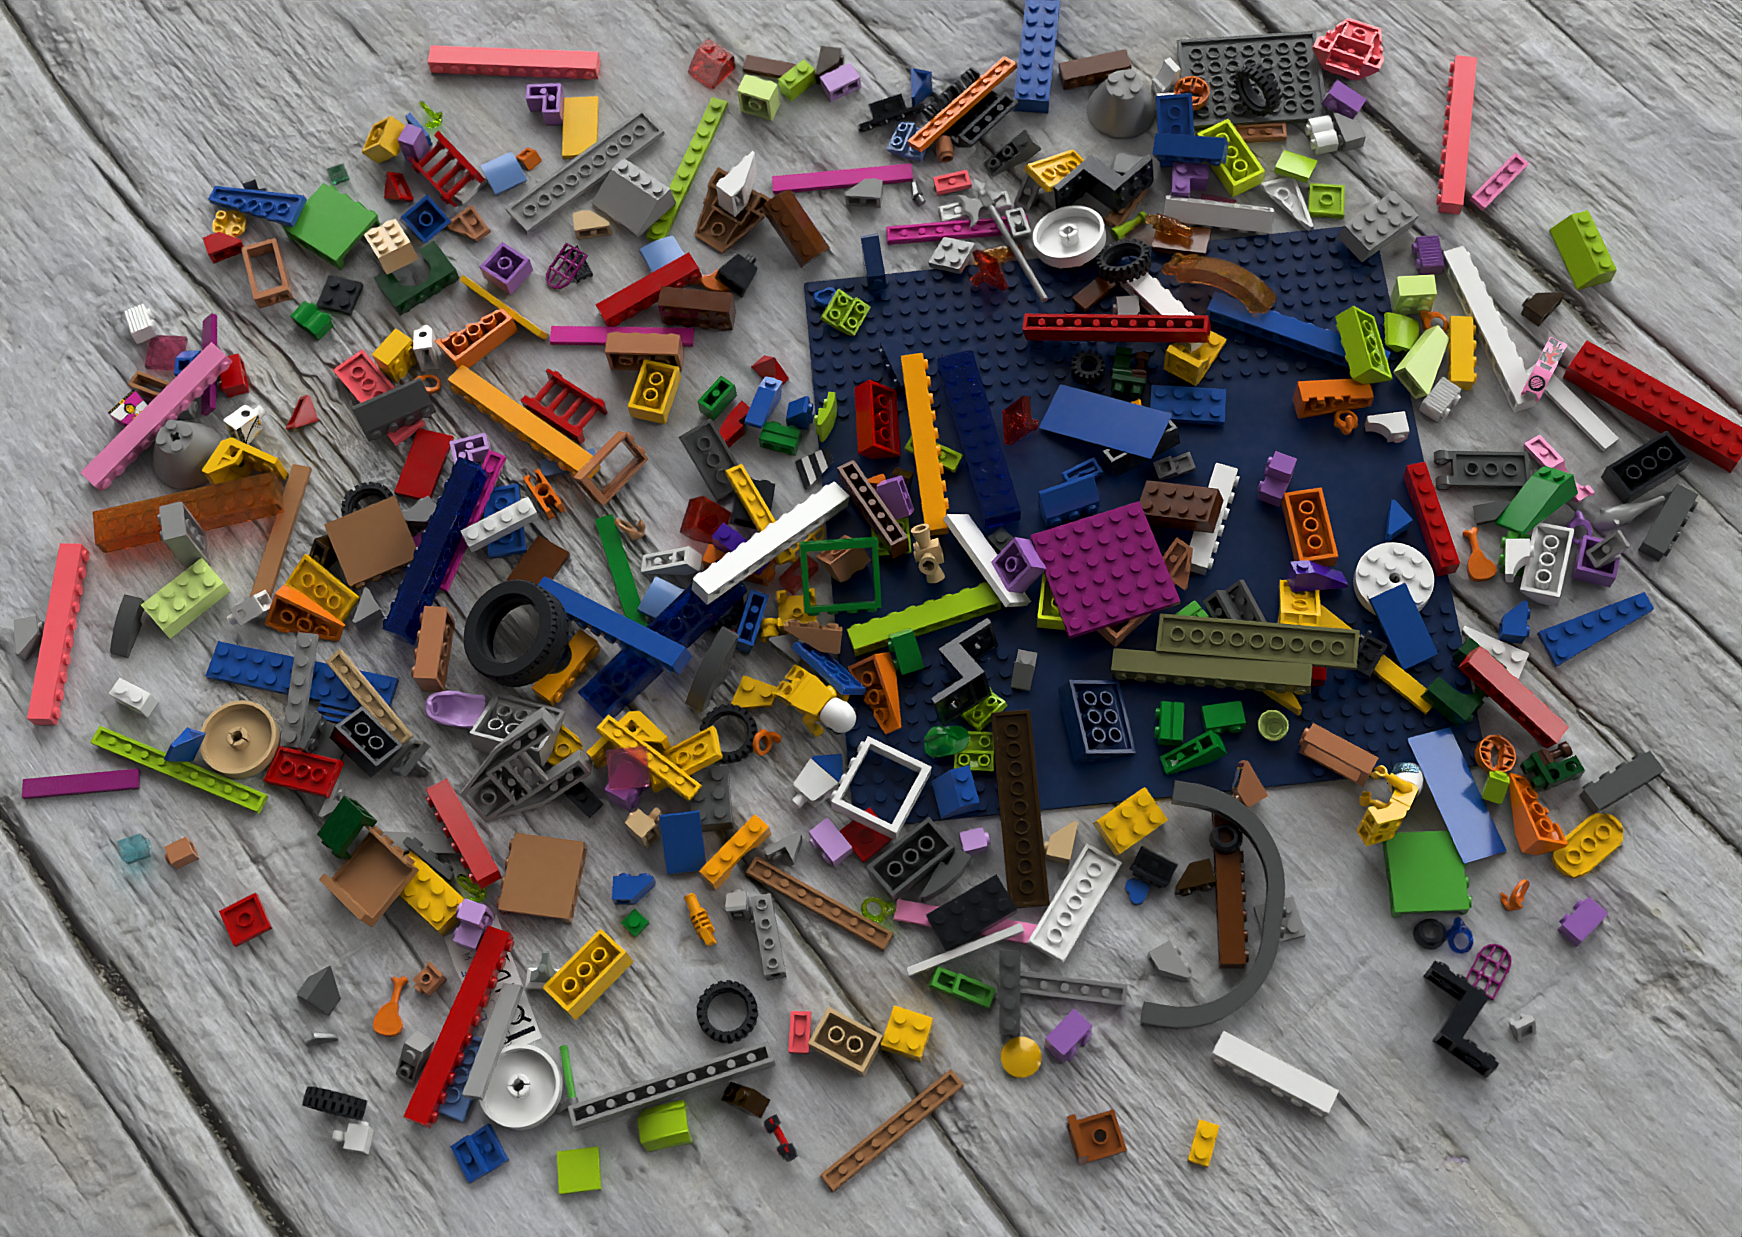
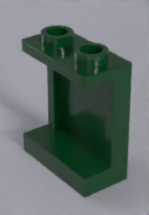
M343 796L317 835L322 839L321 843L332 850L331 853L339 859L344 857L350 860L352 856L347 852V849L365 824L373 827L377 820L358 801Z

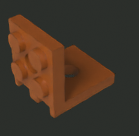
M1114 1109L1077 1120L1075 1114L1067 1116L1065 1126L1071 1139L1070 1142L1074 1149L1078 1166L1127 1152ZM1103 1131L1106 1134L1105 1141H1096L1094 1133Z

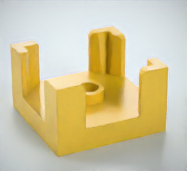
M809 588L810 606L817 605L815 588ZM786 590L776 591L780 635L791 634L784 630V622H788L789 619L800 620V623L808 624V621L817 622V616H809L808 613H804L803 595L787 596Z

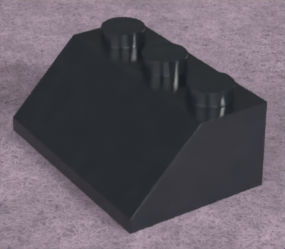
M363 706L335 725L329 737L370 778L382 770L403 747Z

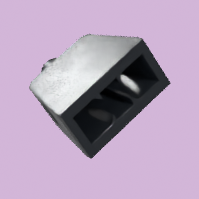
M736 254L719 268L715 279L743 298L758 270L754 265L757 261L756 257L748 254L744 258L740 254Z

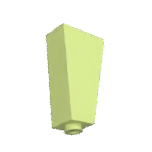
M1439 325L1425 330L1393 371L1415 399L1427 396L1430 393L1449 341L1448 336Z

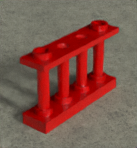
M438 130L434 134L438 139L437 145L418 163L412 157L408 159L413 163L411 166L417 174L421 172L442 194L440 198L447 205L451 203L455 208L457 205L451 198L471 180L476 179L481 184L485 178ZM447 149L446 155L431 170L426 173L422 169L441 150ZM456 158L458 160L456 165L436 183L432 178L447 163ZM466 169V175L447 193L441 189L458 172Z
M547 368L546 373L549 381L535 397L529 398L524 395L521 403L525 409L581 445L585 441L583 428L598 411L604 415L608 413L606 404L602 399L594 398L564 379L558 371L553 372ZM555 384L563 388L549 406L543 407L540 405L541 400ZM569 393L577 397L563 416H558L554 413ZM583 402L590 405V410L577 425L573 426L569 423L568 420Z

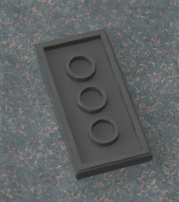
M711 418L678 437L716 502L735 491L725 475V470L737 466L738 463Z

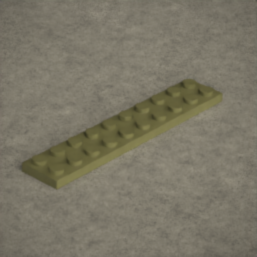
M1160 613L1156 652L1312 664L1313 667L1356 670L1360 630Z

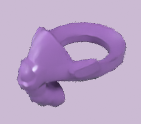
M1577 510L1571 522H1568L1566 527L1574 529L1575 526L1582 525L1587 529V536L1592 537L1590 522L1585 520L1581 511ZM1573 536L1572 543L1578 545L1580 540L1575 539Z

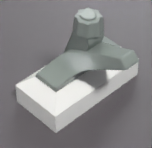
M543 950L538 968H528L526 989L544 990L542 987L560 970L553 969L549 951Z

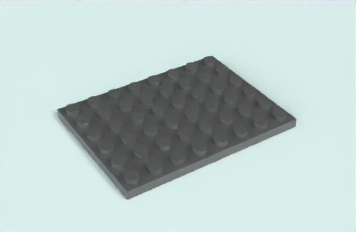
M1316 31L1177 40L1181 79L1188 76L1199 77L1209 87V98L1205 106L1198 110H1193L1194 130L1208 129L1226 119H1229L1233 126L1268 123H1307L1308 119L1327 116V107L1321 104L1325 98L1321 64L1312 50L1317 40ZM1250 63L1260 64L1261 67H1265L1266 71L1271 73L1270 76H1274V82H1278L1279 86L1277 88L1281 90L1279 94L1282 95V101L1279 107L1264 117L1252 114V110L1248 111L1247 106L1242 105L1243 101L1238 99L1239 95L1235 93L1237 89L1233 86L1235 84L1233 82L1234 75ZM1249 79L1255 93L1265 101L1260 87L1253 80ZM1192 93V96L1202 97L1198 93Z

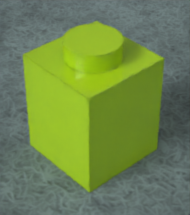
M1498 770L1495 772L1489 771L1482 790V799L1502 805L1510 784L1506 773Z

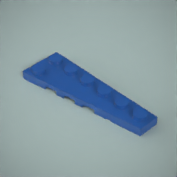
M214 186L208 198L211 204L289 227H294L307 201L304 195Z
M1643 592L1541 630L1537 635L1553 665L1558 667L1580 652L1589 649L1597 642L1606 639L1614 632H1618L1625 628L1626 625L1652 612L1654 607L1646 593Z

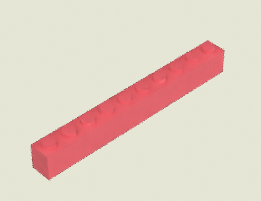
M431 45L428 57L431 73L582 78L590 80L599 78L601 65L599 53L592 51Z
M1456 55L1454 62H1450L1449 73H1452V75L1449 76L1447 87H1450V91H1447L1446 101H1449V105H1446L1445 108L1447 120L1444 121L1443 130L1446 131V134H1443L1442 145L1445 146L1440 156L1443 164H1440L1439 175H1442V177L1438 181L1437 189L1440 190V194H1437L1436 205H1439L1438 212L1460 215L1464 203L1477 57Z
M60 543L27 716V719L34 725H57L58 719L61 717L60 706L61 701L64 699L63 689L68 678L67 667L71 662L70 651L74 645L73 634L77 628L76 618L77 613L80 611L79 601L80 596L83 594V579L86 577V563L89 560V551L82 543Z

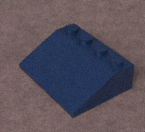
M1068 680L1058 689L1074 762H1095L1136 754L1119 680Z

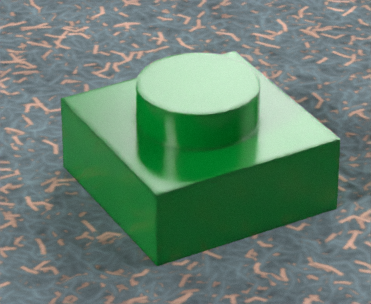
M636 909L621 922V925L635 938L650 924Z

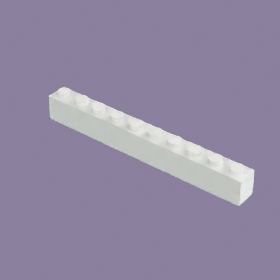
M1464 246L1444 251V271L1466 316L1473 317V324H1476L1475 334L1513 412L1535 407L1537 403L1535 401L1536 394L1526 391L1524 396L1521 395L1530 374L1526 372L1523 360L1518 356L1516 346L1508 336V329L1501 322L1500 313L1493 306L1492 297L1488 296L1486 292V285L1481 281L1478 269L1471 261L1470 253L1466 251Z
M835 481L830 485H825L820 492L809 496L804 503L797 504L791 512L783 514L778 521L767 525L762 532L755 533L749 541L741 543L733 552L726 553L720 561L712 563L707 570L697 573L693 578L692 590L708 605L845 509L850 496Z

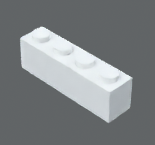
M526 497L461 530V534L472 553L539 518L529 497Z

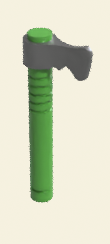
M562 1045L559 1048L568 1099L566 1102L563 1101L562 1104L559 1102L555 1110L556 1114L568 1110L570 1105L579 1103L575 1093L567 1045Z

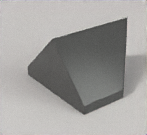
M331 965L309 976L296 994L328 1015L332 1013L341 999Z

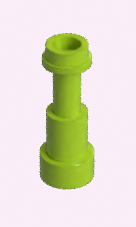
M1145 211L1138 212L1137 217L1133 220L1126 221L1122 225L1112 228L1110 233L1113 239L1118 242V240L1125 238V235L1131 232L1135 226L1140 223H1146L1149 220Z

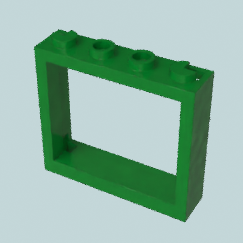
M876 537L799 542L804 613H808L809 616L820 615V612H827V614L833 615L845 610L846 613H857L859 609H866V612L877 611V608H882L878 539ZM872 548L875 601L810 606L807 552Z

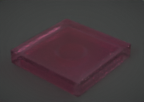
M157 335L151 338L145 368L152 370H174L175 358L183 351H186L188 338L186 336Z
M647 746L606 750L609 790L650 786Z

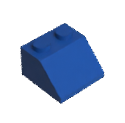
M428 195L424 196L400 217V222L423 244H426L451 222Z
M969 765L949 770L931 781L941 819L980 809V802Z

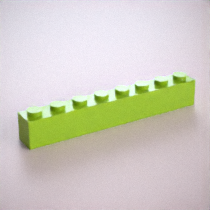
M983 582L972 589L965 588L959 593L953 595L946 594L941 599L935 601L928 600L920 606H910L904 611L898 613L891 612L886 617L880 619L873 618L867 623L852 625L847 629L848 637L856 657L888 646L887 641H890L888 635L911 628L915 637L999 610L1001 609V600L989 583Z

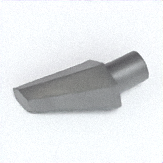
M914 181L911 185L912 200L923 205L926 202L922 197L923 192L917 181Z
M313 1032V1036L305 1039L304 1042L307 1047H310L315 1043L320 1045L338 1041L339 1038L336 1034Z

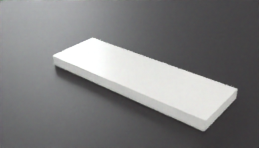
M947 514L943 518L944 522L1005 607L1027 606L1031 601L1025 592L1022 594L1006 590L991 563L997 556V553L969 514Z
M1086 843L1027 944L1063 964L1121 867L1122 862Z

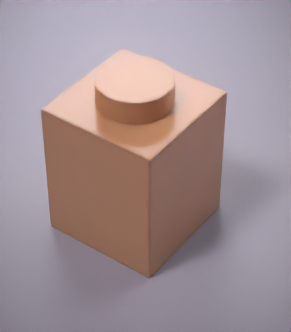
M183 837L164 847L167 853L164 855L169 865L172 864L176 869L199 859L195 846L188 837Z

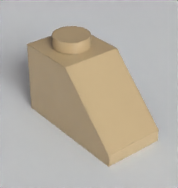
M581 210L573 213L574 230L577 240L612 235L610 223L591 210Z
M1073 821L1050 835L1049 842L1045 841L1044 853H1046V860L1070 865L1078 828L1077 821Z

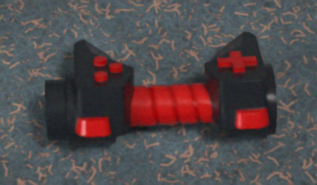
M777 1114L764 1121V1127L769 1135L774 1133L780 1144L776 1147L778 1154L781 1155L783 1160L785 1159L786 1162H790L798 1157L797 1151L792 1143H788L779 1126L781 1121Z

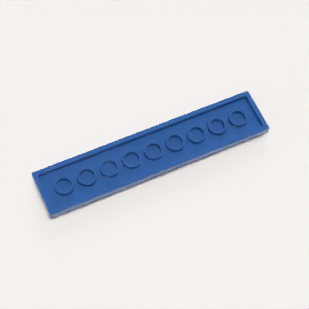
M218 641L205 676L208 679L288 695L294 657ZM315 661L309 700L319 702L324 700L360 708L362 705L327 663ZM359 670L389 707H391L399 683L398 678Z

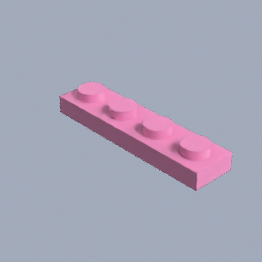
M1515 152L1469 200L1481 211H1484L1529 163Z

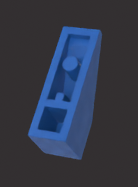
M765 376L757 389L744 424L759 429L763 428L781 399L783 381Z

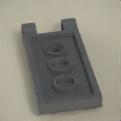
M1447 450L1434 452L1435 464L1445 465L1451 463L1452 476L1441 475L1436 477V489L1448 490L1450 488L1522 489L1530 478L1528 452ZM1468 468L1474 469V473H1470Z

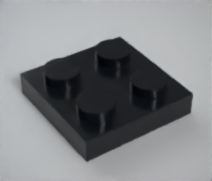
M329 275L316 305L319 309L351 316L363 289V284L359 281Z

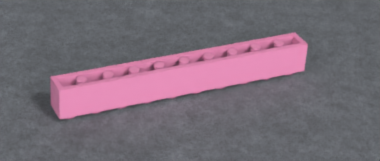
M211 342L80 473L100 491L110 487L112 481L117 476L123 474L125 468L130 463L136 461L138 456L150 447L151 443L156 439L159 430L168 420L176 421L177 417L187 410L191 403L200 397L204 390L213 384L222 372L229 368L232 361Z

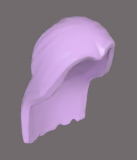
M458 691L436 692L427 698L425 713L431 721L437 724L458 728H473L485 710L486 703L484 701L486 698L484 695H474Z

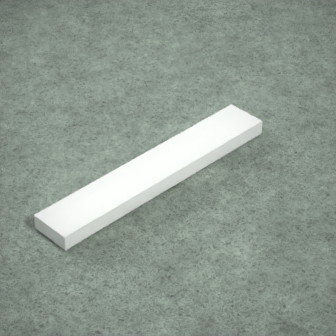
M1535 365L1529 368L1526 372H1528L1531 375ZM1552 374L1544 393L1603 452L1615 444L1619 438L1569 388Z
M1019 923L907 967L909 976L917 975L1024 933L1023 926Z

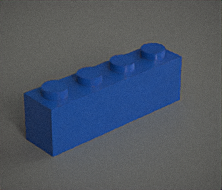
M1155 133L1152 154L1158 161L1162 162L1172 159L1180 163H1185V161H1192L1194 164L1209 162L1210 165L1219 166L1220 163L1226 164L1229 142L1226 138Z

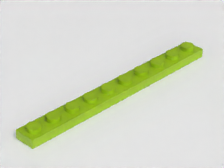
M711 97L669 187L676 203L651 225L646 235L648 241L654 242L668 236L727 110L728 101Z
M102 726L98 727L90 741L94 746L260 814L269 798L265 793L187 761L164 760L165 752Z

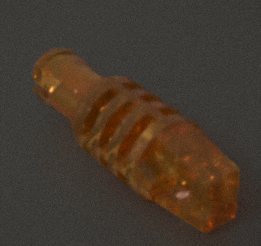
M1160 213L1145 216L1144 222L1153 225V229L1171 235L1179 234L1188 238L1193 235L1194 228L1181 224L1178 219Z
M1019 244L1017 246L1023 255V247ZM1004 245L996 246L995 248L991 247L990 249L986 248L973 253V260L976 265L991 264L992 262L996 263L1002 260L1006 261L1008 258L1015 257L1010 247Z

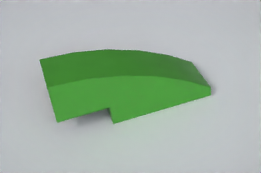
M940 966L933 968L927 987L985 1008H990L996 991L995 988L961 973L956 974Z

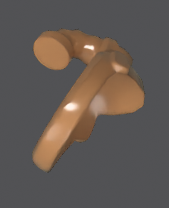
M622 519L614 520V524L628 534L630 541L641 539L645 535L646 527L643 520H640L637 524V527L640 528L639 530Z

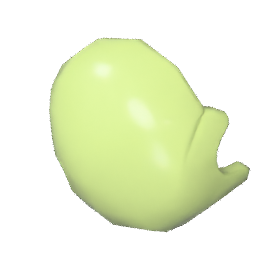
M1268 710L1261 714L1258 720L1259 732L1269 741H1279L1286 736L1289 730L1288 720L1280 711Z

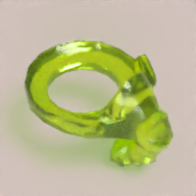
M420 100L419 105L434 120L433 123L428 121L425 127L434 128L440 126L443 117L442 111L437 113Z
M463 874L457 875L456 880L459 885L467 892L476 896L475 898L471 896L468 900L478 903L486 898V887L480 890L477 883L473 885L469 877Z
M869 897L863 901L861 912L863 916L873 922L879 921L881 923L886 920L888 915L896 912V905L891 901L885 903L882 899ZM869 902H875L880 906L881 913L879 915H872L868 912L867 904Z

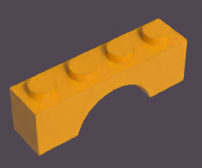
M581 629L568 642L572 652L569 665L559 673L547 674L532 686L534 694L552 707L562 700L565 691L575 684L578 675L587 669L591 659L596 658L600 652L598 641Z
M754 814L699 870L701 877L712 888L717 890L730 877L738 861L750 850L758 848L771 835L769 826Z

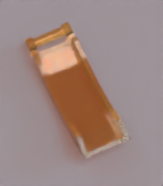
M1176 252L1169 263H1165L1162 267V272L1165 275H1176L1178 282L1206 284L1230 293L1244 303L1251 313H1267L1277 301L1275 293L1260 278L1247 269L1223 259L1198 256L1197 254L1183 256L1181 253Z

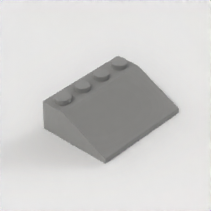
M623 158L609 172L592 201V206L639 237L676 202L670 188Z
M495 693L469 732L472 748L491 753L527 717L544 707L556 720L555 731L525 751L539 767L543 768L552 753L566 711Z

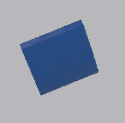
M486 1124L472 1135H466L450 1146L468 1183L480 1179L509 1161L491 1124Z

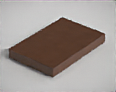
M1158 223L1151 251L1205 258L1211 229Z
M538 535L506 580L521 579L531 581L537 585L544 576L553 580L570 556V553Z

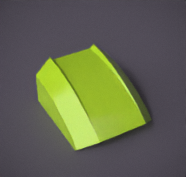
M683 1099L669 1102L641 1112L637 1118L640 1143L649 1152L692 1144L686 1112V1101Z

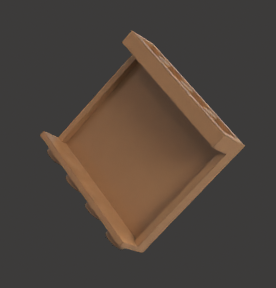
M395 496L324 524L347 582L352 589L364 588L366 583L370 581H381L385 575L390 573L391 575L398 574L402 571V568L407 566L409 568L419 565V561L423 560Z
M365 824L364 826L370 832L353 851L350 860L347 859L332 878L323 874L319 880L360 921L373 927L417 874L419 869L413 865L415 861L407 854L403 855L404 850L396 844L392 845L394 841L386 835L382 836L384 832L376 825L371 827Z
M514 833V838L509 843L510 856L505 861L506 874L501 879L502 893L501 896H498L496 907L502 915L508 912L560 919L564 923L572 924L588 849L585 842Z

